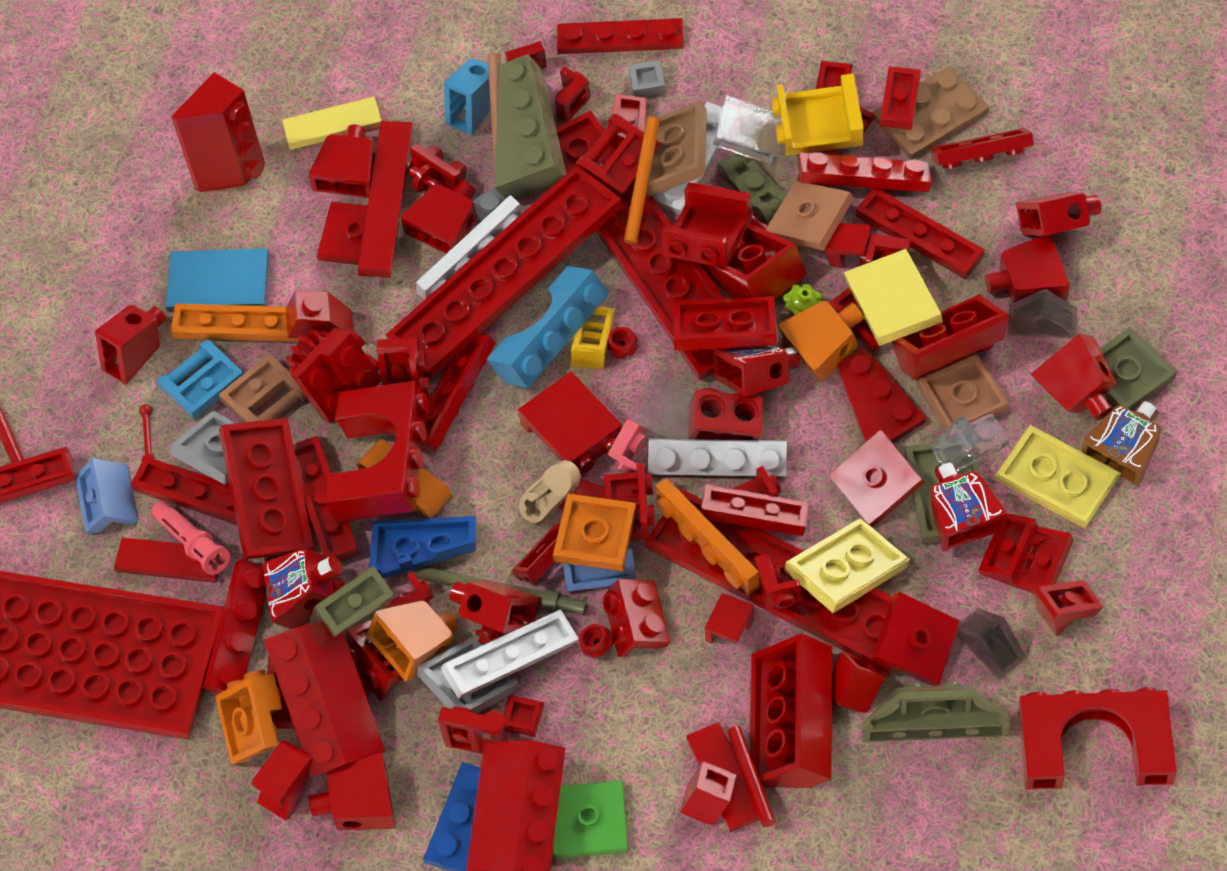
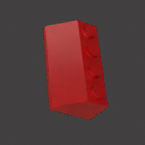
M213 72L171 116L194 188L198 192L245 186L251 178L256 179L261 175L265 165L244 90Z
M319 621L264 639L303 752L313 757L309 768L311 776L320 777L326 775L329 770L376 753L386 752L344 632L334 638L324 622Z
M803 633L751 654L749 751L763 787L811 788L831 780L832 646Z
M533 740L484 743L466 871H550L566 747Z

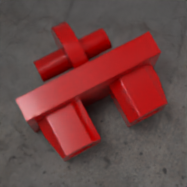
M415 144L410 148L412 159L407 172L414 177L413 187L417 191L423 192L435 184H440L453 191L460 180H465L466 165L458 160L451 164L443 161L444 154L442 150L434 144L426 149L419 144Z

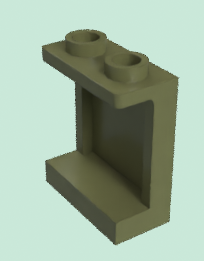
M372 566L317 604L313 609L310 621L312 623L323 621L335 638L342 632L346 634L348 629L373 619L376 611L385 609V602L393 598L394 593L377 569Z

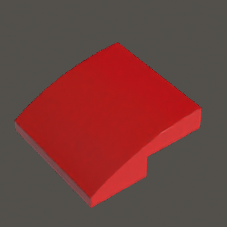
M1007 513L1005 530L993 534L978 571L985 577L1035 594V590L1038 587L1057 583L1073 544V537L1068 532L1039 527L1034 518Z

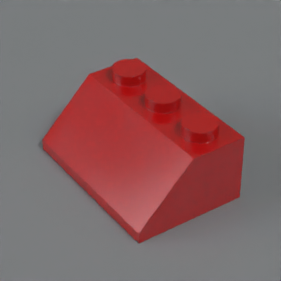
M980 294L941 311L942 323L892 341L899 367L902 372L915 380L931 374L941 367L956 363L970 354L987 351L995 343L1004 340L1009 321L1008 314Z

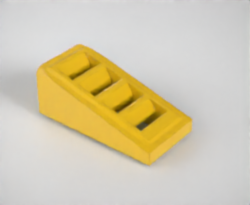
M599 306L593 312V315L606 316L605 323L586 321L575 333L571 347L572 367L604 370L608 351V336L612 330L615 308ZM585 329L603 330V332H589L585 331ZM583 340H585V341H595V342H600V344L597 345V344L582 343V341H583Z

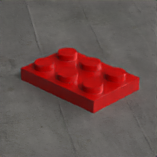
M774 296L673 301L674 351L685 350L692 352L699 349L719 348L728 350L736 347L764 348L766 346H776Z

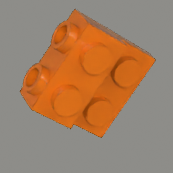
M265 670L249 672L244 675V679L228 683L227 690L216 695L215 699L230 763L235 765L247 762L277 747V729L272 722L271 714L282 709L281 692L276 685L274 674L266 675Z

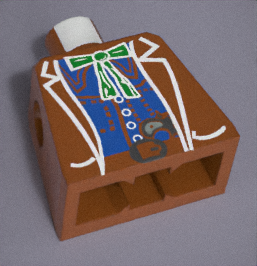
M1145 401L1140 403L1135 412L1123 405L1116 406L1084 438L1081 452L1120 472V477L1139 486L1158 445L1162 428L1153 422L1159 414L1157 408Z

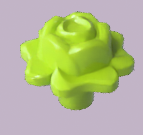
M804 284L802 288L799 285H793L791 291L783 296V301L786 303L784 309L795 316L820 303L822 294L815 291L809 284Z

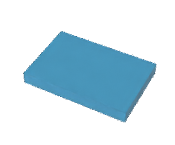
M268 248L171 251L166 298L167 312H174L175 304L266 306L269 263Z

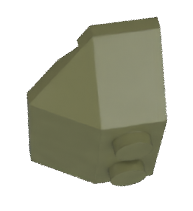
M945 682L940 686H924L923 684L912 683L902 688H896L863 722L862 738L863 742L1008 736L1010 716L971 685Z

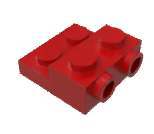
M334 328L290 374L320 417L331 424L336 417L339 392L375 387L381 382V376L378 373L379 362L373 356L364 353L362 347L365 345V342L354 331L347 332Z

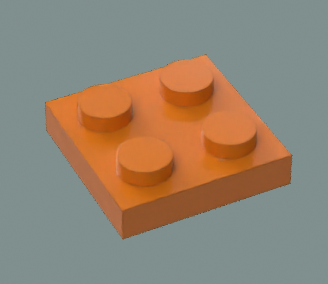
M567 493L553 553L554 562L624 571L637 512L636 503Z

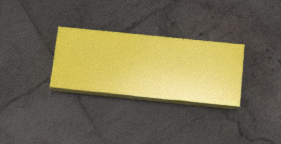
M374 96L282 119L289 149L292 150L324 142L330 134L345 136L347 127L351 124L360 125L366 131L380 128L381 118Z

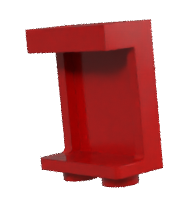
M688 182L684 189L685 206L673 228L664 227L662 231L663 256L726 268L752 220L751 193Z
M572 371L518 409L522 427L528 433L533 431L560 461L566 460L574 463L581 475L592 469L595 460L605 453L608 454L622 429V424Z

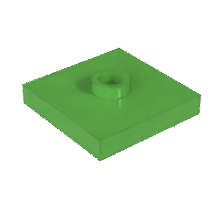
M623 780L562 785L554 836L555 859L628 853Z

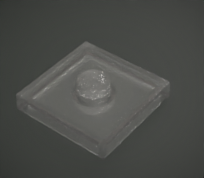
M725 96L713 145L775 165L781 145L777 142L775 125L781 124L780 117H773V111Z
M651 374L632 421L648 428L645 435L647 440L688 439L689 404L695 389L701 390L703 388ZM702 411L705 416H708L709 411Z

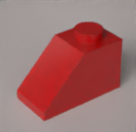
M294 291L286 307L288 338L298 339V335L306 336L309 329L326 331L328 333L334 328L347 332L353 331L352 310L329 292Z

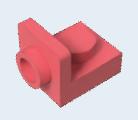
M630 419L626 420L607 454L617 460L614 465L625 473L637 472L638 462L632 458L634 454L640 453L647 440L645 435L648 428Z

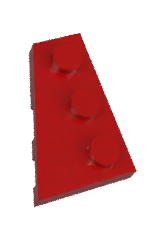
M865 347L837 364L838 374L865 443L879 430H882L892 443H895L925 423V416Z

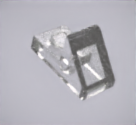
M992 413L971 423L962 415L931 446V450L942 465L954 463L957 471L1009 446L1010 438Z

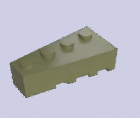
M529 54L499 65L494 188L505 199L511 195L517 200L552 187L567 174L543 70Z

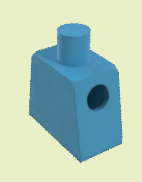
M469 59L444 82L445 124L473 136L491 110L488 62L485 64L476 59ZM463 108L466 109V114L463 117L466 121L457 118Z

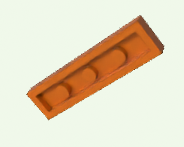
M175 304L171 326L173 339L298 342V339L288 338L286 307Z
M667 478L657 484L656 506L666 518L672 517L679 524L678 527L683 536L690 542L694 540L701 547L704 557L712 565L717 563L725 571L726 579L734 588L738 589L740 587L748 596L759 588V571Z

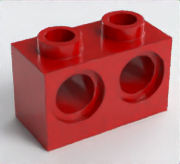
M713 388L695 389L689 404L688 439L759 440L762 435L763 397L753 395L745 397L738 392L735 394L722 393ZM702 411H710L715 417H707ZM736 415H744L749 421H741Z

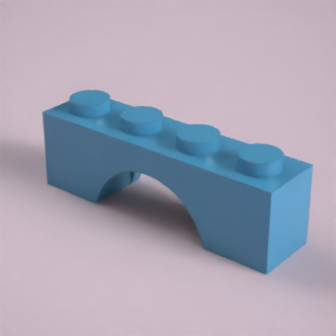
M567 266L548 288L552 294V303L546 314L527 330L506 336L486 359L502 381L510 385L529 388L605 300L609 293L593 270Z

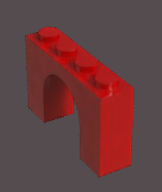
M415 380L339 392L335 420L347 439L378 434H391L396 436V439L387 456L377 464L361 470L327 475L324 504L336 522L414 512L416 497L420 495L418 475L419 469L423 467L422 441L426 440L427 435L424 424L425 414L429 413L430 409L427 394L422 393Z
M1144 687L1131 692H1120L1118 689H1104L1099 693H1083L1080 690H1070L1063 694L1047 695L1045 692L1036 691L1028 693L1026 696H1020L1018 714L1025 790L1062 789L1065 774L1061 739L1070 727L1085 720L1109 722L1118 727L1127 736L1132 747L1136 786L1168 785L1174 783L1177 770L1167 690H1157L1152 687Z

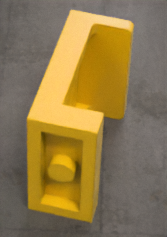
M854 74L841 75V86L784 93L783 84L776 85L777 97H771L773 117H780L781 124L775 125L778 144H784L786 156L863 146V123Z

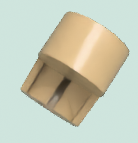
M566 460L550 466L521 497L519 510L523 518L529 522L537 523L551 516L558 506L566 500L567 493L572 494L578 487L581 475L577 466L571 461Z

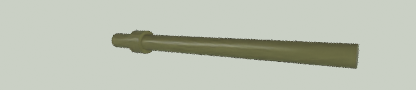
M427 566L398 574L407 576L413 572L417 579L453 586L457 581L467 584L468 581L487 580ZM496 582L540 596L539 605L542 606V610L556 612L557 609L582 615L586 612L587 601L561 596L559 591L546 589L545 592Z

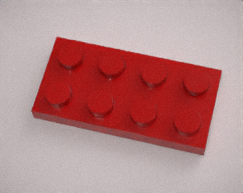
M288 418L221 425L219 434L243 558L249 560L282 556L300 549L312 551L314 546Z

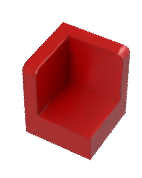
M839 223L825 247L830 267L843 268L846 255L863 256L866 254L872 233L870 225Z
M721 593L704 628L705 641L712 644L715 637L719 636L737 643L744 629L750 630L754 622V605Z
M841 652L832 671V699L839 706L867 713L886 676L875 664L868 660Z
M702 761L687 785L680 813L705 824L715 825L730 803L736 775Z

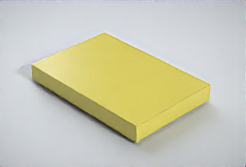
M906 249L844 272L845 280L879 346L943 322L941 312Z
M1029 425L996 473L994 480L1086 529L1119 480L1121 473L1040 429Z
M859 518L787 561L784 571L794 580L798 579L802 587L832 613H835L907 569L910 559L864 520Z

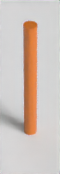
M653 116L647 117L624 238V242L628 244H637L660 123V119Z

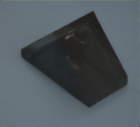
M1043 289L1009 305L1008 335L1074 338L1076 336L1077 308L1047 289Z
M978 608L959 623L956 631L957 637L999 680L1026 659L1023 650L1004 617Z

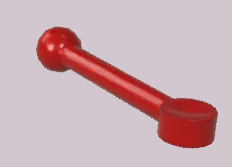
M148 404L141 405L139 408V414L143 417L145 455H143L141 461H143L145 456L155 459L151 452L149 421L152 408Z

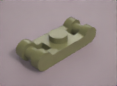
M743 147L735 152V157L730 160L725 158L717 163L718 171L736 191L751 193V207L760 219L765 223L772 220L787 193L780 190L755 162L750 151ZM744 167L747 171L739 176L736 170ZM769 196L772 199L768 203L762 202V200L766 199Z

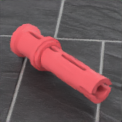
M161 500L153 506L151 516L184 545L186 554L191 559L198 560L201 563L202 569L207 574H218L227 567L230 561V552L224 546L216 545L211 534L207 531L197 530L167 500Z

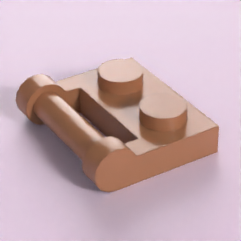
M270 353L219 394L221 402L243 423L277 419L298 401L304 402L307 397L290 375L291 373ZM285 386L290 390L259 417L253 414V412Z

